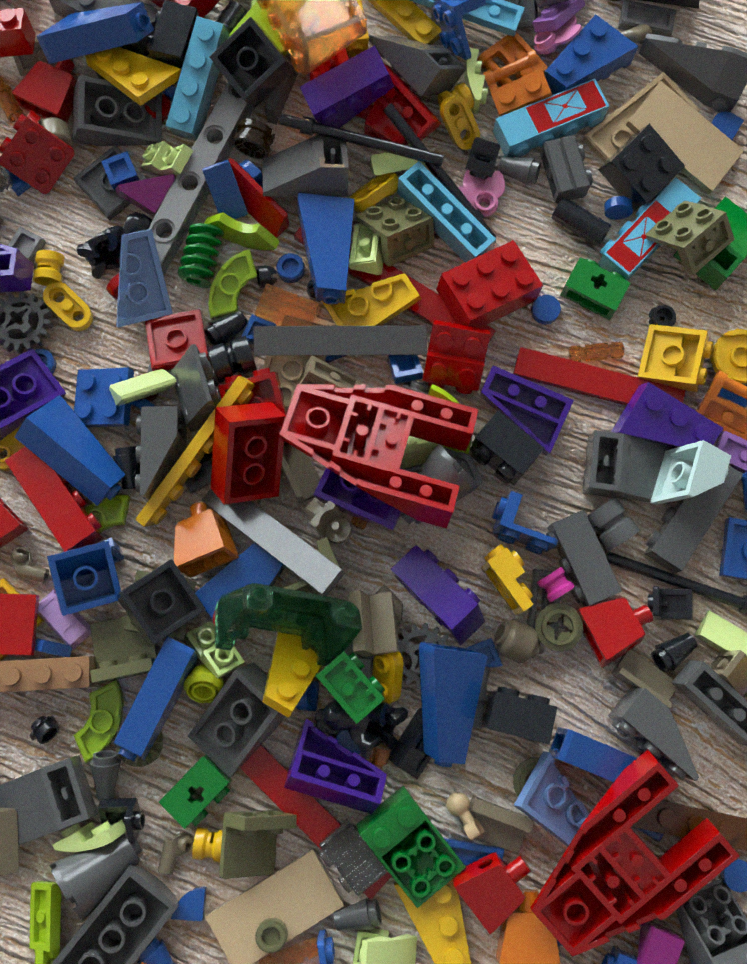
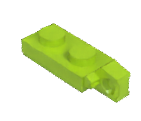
M36 881L31 884L29 949H34L35 964H52L60 954L62 894L57 882Z

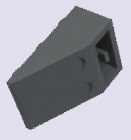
M369 35V42L373 46L375 45L380 57L385 58L392 65L391 69L393 72L403 77L410 84V90L418 96H434L446 90L450 92L466 70V67L448 49L400 36Z
M316 135L262 160L263 196L279 198L283 196H298V193L334 197L348 196L349 163L345 141Z
M193 344L171 371L172 376L177 381L175 383L176 392L186 426L190 432L200 430L221 401V396L216 388L218 382L210 361H208L206 353H200L196 344Z
M178 406L141 407V416H137L136 419L137 433L141 434V445L136 446V461L140 463V474L135 476V489L147 502L187 448V426Z
M594 430L587 438L582 494L651 502L665 451L674 448L627 434Z
M630 688L608 715L614 720L612 726L626 737L629 735L638 741L636 747L643 753L648 749L655 758L662 762L661 765L671 777L675 778L677 776L681 780L687 778L697 781L699 776L671 710L646 688Z
M80 755L67 758L0 785V807L13 808L17 811L18 845L61 830L98 814Z
M723 879L709 883L676 910L691 964H747V917Z

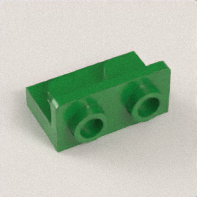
M343 651L319 672L316 677L354 722L358 724L385 699L381 694L385 691V688L374 676L368 679L363 674L361 669L365 665L354 652L348 656Z

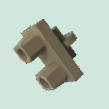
M314 498L304 509V512L312 518L309 523L322 539L327 537L330 544L332 542L342 544L351 537L352 527L330 500L324 505L317 498Z

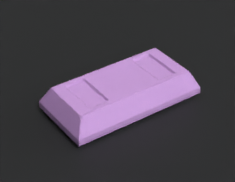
M54 589L39 602V616L66 645L72 647V651L91 634L89 623L78 612L62 616Z

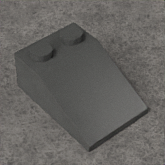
M79 75L73 90V142L95 146L154 145L161 142L162 92L156 95L155 99H150L140 106L109 81ZM145 104L149 106L151 111L156 112L155 118H152L146 111Z
M254 662L235 669L188 735L229 778L234 776L286 717L262 702L268 675Z

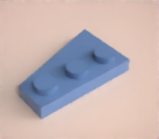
M152 229L122 235L116 327L173 314Z
M543 752L514 806L568 847L582 823L588 817L589 812L582 801L577 800L569 787L570 783L565 775L560 774L554 764L556 761L551 753Z

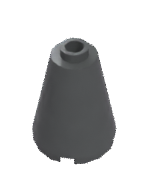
M440 444L434 447L417 473L459 485L456 502L474 492L480 486ZM403 512L401 514V517L408 524H411L413 521L416 524L422 523Z
M124 833L105 846L77 852L50 864L51 872L66 899L70 900L72 904L75 903L76 907L73 908L75 913L81 920H84L99 905L130 865L135 866L141 860L138 854L143 850L137 840L136 842H129Z

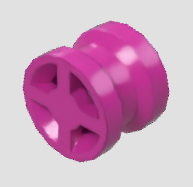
M563 567L558 568L537 582L539 587L544 588L547 592L549 602L556 600L575 587L564 576L565 570Z

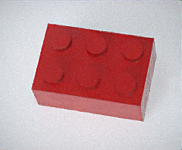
M512 240L442 273L436 291L457 324L481 328L533 303L537 299L543 284L516 242Z
M272 402L215 407L211 489L224 505L279 497L284 440L279 438V434L286 415Z

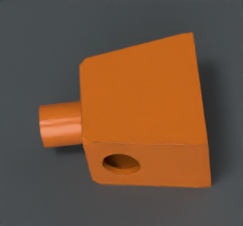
M203 502L192 504L190 506L191 517L176 524L174 539V563L180 572L190 578L239 558L225 519L214 510L208 509L207 504Z
M523 889L526 897L525 900L501 924L496 959L499 964H560L557 939L530 909L538 896V891Z

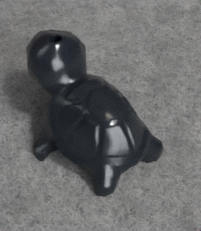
M134 212L127 215L123 227L114 226L105 229L84 244H79L77 246V253L81 257H85L91 265L92 276L100 279L106 269L120 268L122 235L149 229L153 219L145 214Z
M336 699L330 702L323 710V719L329 729L333 731L348 730L351 739L358 746L361 756L365 759H369L372 749L379 745H384L391 751L394 750L397 745V739L393 735L394 728L405 721L408 716V710L404 707L393 708L386 702H382L358 724L354 722Z

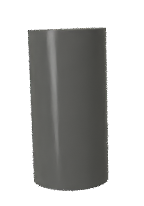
M130 865L52 964H134L178 908L179 902L176 896L155 875L138 865Z

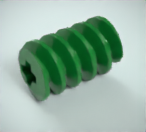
M197 223L190 225L188 229L189 236H187L185 241L187 246L183 249L184 256L180 260L181 267H179L177 273L182 280L193 286L210 288L212 284L205 280V278H213L214 272L207 268H215L217 266L216 261L210 259V257L215 258L219 256V251L213 247L222 246L221 240L215 237H223L224 231L214 225Z

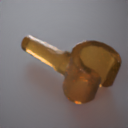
M374 747L372 757L366 760L377 767L385 766L388 763L390 751Z

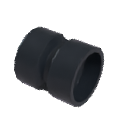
M246 336L231 340L229 346L221 343L207 348L219 383L224 382V378L235 376L236 373H240L243 376L257 370Z

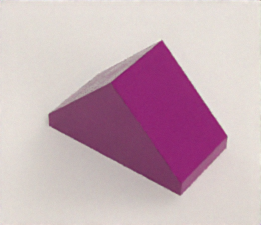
M174 174L120 184L115 189L117 195L152 216L159 208L175 177Z
M653 921L641 924L637 964H677L685 941L673 930Z

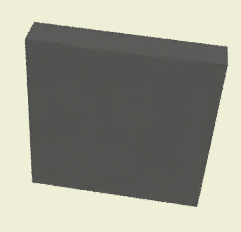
M116 145L73 178L75 183L109 220H112L131 204L117 195L116 189L113 190L101 162L123 153ZM133 164L139 178L138 181L147 179Z

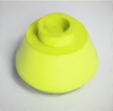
M204 664L196 666L187 676L183 688L192 700L199 703H211L225 684L222 677L218 679Z

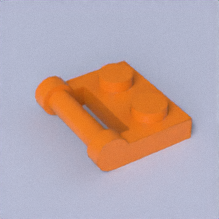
M516 31L514 37L506 35L481 53L477 61H482L481 68H486L487 71L491 69L493 72L500 68L493 60L497 56L505 65H508L527 56V52L533 49ZM537 55L543 73H545L548 66ZM532 67L524 69L514 75L517 79H519L527 74L532 73ZM509 77L498 81L501 86L512 82Z
M535 50L527 52V56L493 72L490 69L483 73L500 117L552 96ZM532 67V73L499 88L497 87L496 82Z
M719 370L696 411L723 427L722 431H728L747 440V408L718 395L721 388H724L747 399V386L728 378V374Z

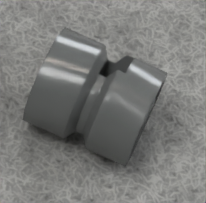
M617 497L587 516L593 530L601 533L599 539L608 552L640 531L631 517L624 516L625 508Z

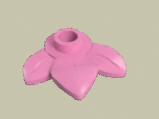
M574 15L557 31L537 32L534 38L536 53L550 54L556 50L558 45L565 44L576 37L582 29V26L577 24L576 16Z
M467 169L463 178V187L458 188L475 210L479 209L484 217L492 216L498 208V199L505 191V180L502 173L498 170L493 173L492 177L488 176L487 179H481L470 175V170ZM486 202L489 206L481 207L479 204Z

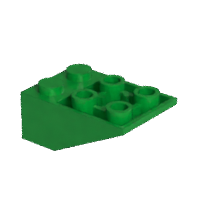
M727 197L714 209L726 212L735 240L695 273L714 290H717L747 256V213ZM677 250L673 256L682 263Z
M404 785L381 803L372 814H368L356 824L360 836L417 908L466 868Z

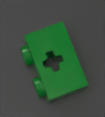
M580 257L560 296L610 320L631 282L625 280L624 276L617 272H609L601 268L594 260ZM594 284L598 285L599 288H598V289H595V288L593 287Z
M204 755L171 788L159 803L184 829L191 823L196 827L209 814L205 808L213 800L218 804L231 791L227 786L232 779L207 755ZM201 786L204 789L201 794L203 798L200 797L195 800L192 797L195 793L193 788L197 789Z

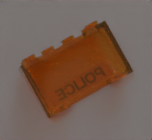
M257 0L261 10L266 9L272 30L278 31L280 43L284 51L289 50L295 71L297 73L301 72L303 76H306L367 33V17L356 0H349V7L345 0Z

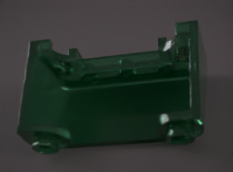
M251 583L223 593L215 606V648L231 651L237 638L246 639L249 635L250 627L301 636L302 649L308 650L311 648L318 656L317 665L327 666L349 646L362 630L361 614L356 605L347 600Z

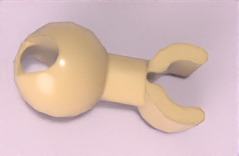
M451 793L446 803L447 810L452 815L461 819L469 839L472 841L486 832L483 825L469 811V798L464 793Z

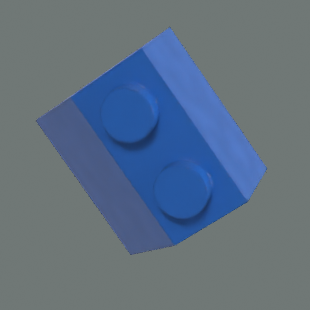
M109 541L47 556L62 616L118 601L116 596L121 591Z

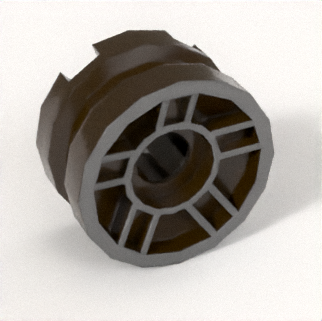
M241 119L237 126L238 132L233 137L232 145L240 153L248 157L260 160L267 158L270 153V146L275 140V134H271L272 129L255 119Z

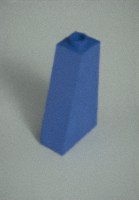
M143 2L69 14L36 37L50 64L138 42L154 31V28Z
M298 193L297 214L316 300L331 305L345 303L354 199Z
M60 395L26 417L14 436L97 506L106 498L111 501L122 489L118 484L124 478V472Z
M254 542L239 555V558L234 559L196 591L195 594L212 619L216 608L225 603L235 604L243 611L244 624L242 628L234 634H226L231 641L235 642L239 639L286 566Z
M167 636L114 741V744L120 748L119 755L133 762L137 757L142 760L146 759L184 690L185 679L198 664L194 649Z
M420 642L419 661L424 753L435 759L434 763L442 767L450 768L453 763L465 764L487 655L468 648Z
M561 727L557 728L549 749L553 758L613 783L621 772L637 759L573 730Z

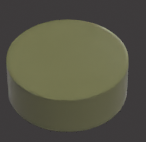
M267 918L257 928L255 935L256 943L262 951L276 953L284 947L288 931L286 925L280 919Z

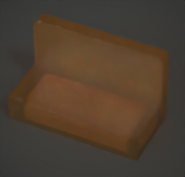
M266 283L255 316L280 326H312L314 318H319L322 306L315 301Z

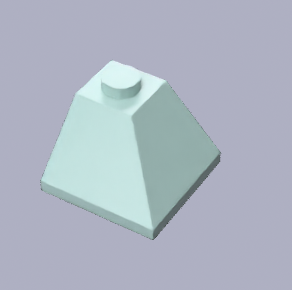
M704 440L665 451L650 503L658 505L691 498L724 483L728 475L731 455Z

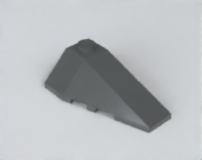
M647 33L639 51L641 56L664 72L702 104L711 107L716 112L732 111L747 84L746 52L728 46H723L722 50L706 48L707 43L698 41L696 46L686 45L679 38Z

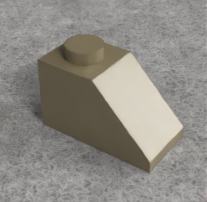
M741 650L720 652L709 667L742 697H747V655Z

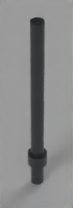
M389 104L383 112L410 146L429 151L393 104ZM424 162L436 179L496 238L497 236L483 220L485 218L479 209L475 210L441 166Z
M283 113L280 116V125L298 129L302 134L312 136L314 133L438 166L443 164L444 155L318 123L316 119L306 116L299 118Z
M610 551L606 555L609 564L681 589H692L695 594L738 608L739 612L747 614L746 595L740 597Z

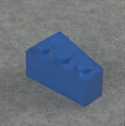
M595 14L545 70L544 75L551 94L555 95L594 78L596 81L605 80L616 70L631 65L639 46Z

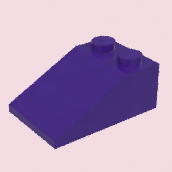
M33 348L0 365V440L20 427L26 417L59 395L61 397L66 395L65 390Z
M328 468L325 469L313 494L323 504L330 500L341 512L392 531L402 514L401 511L361 490Z

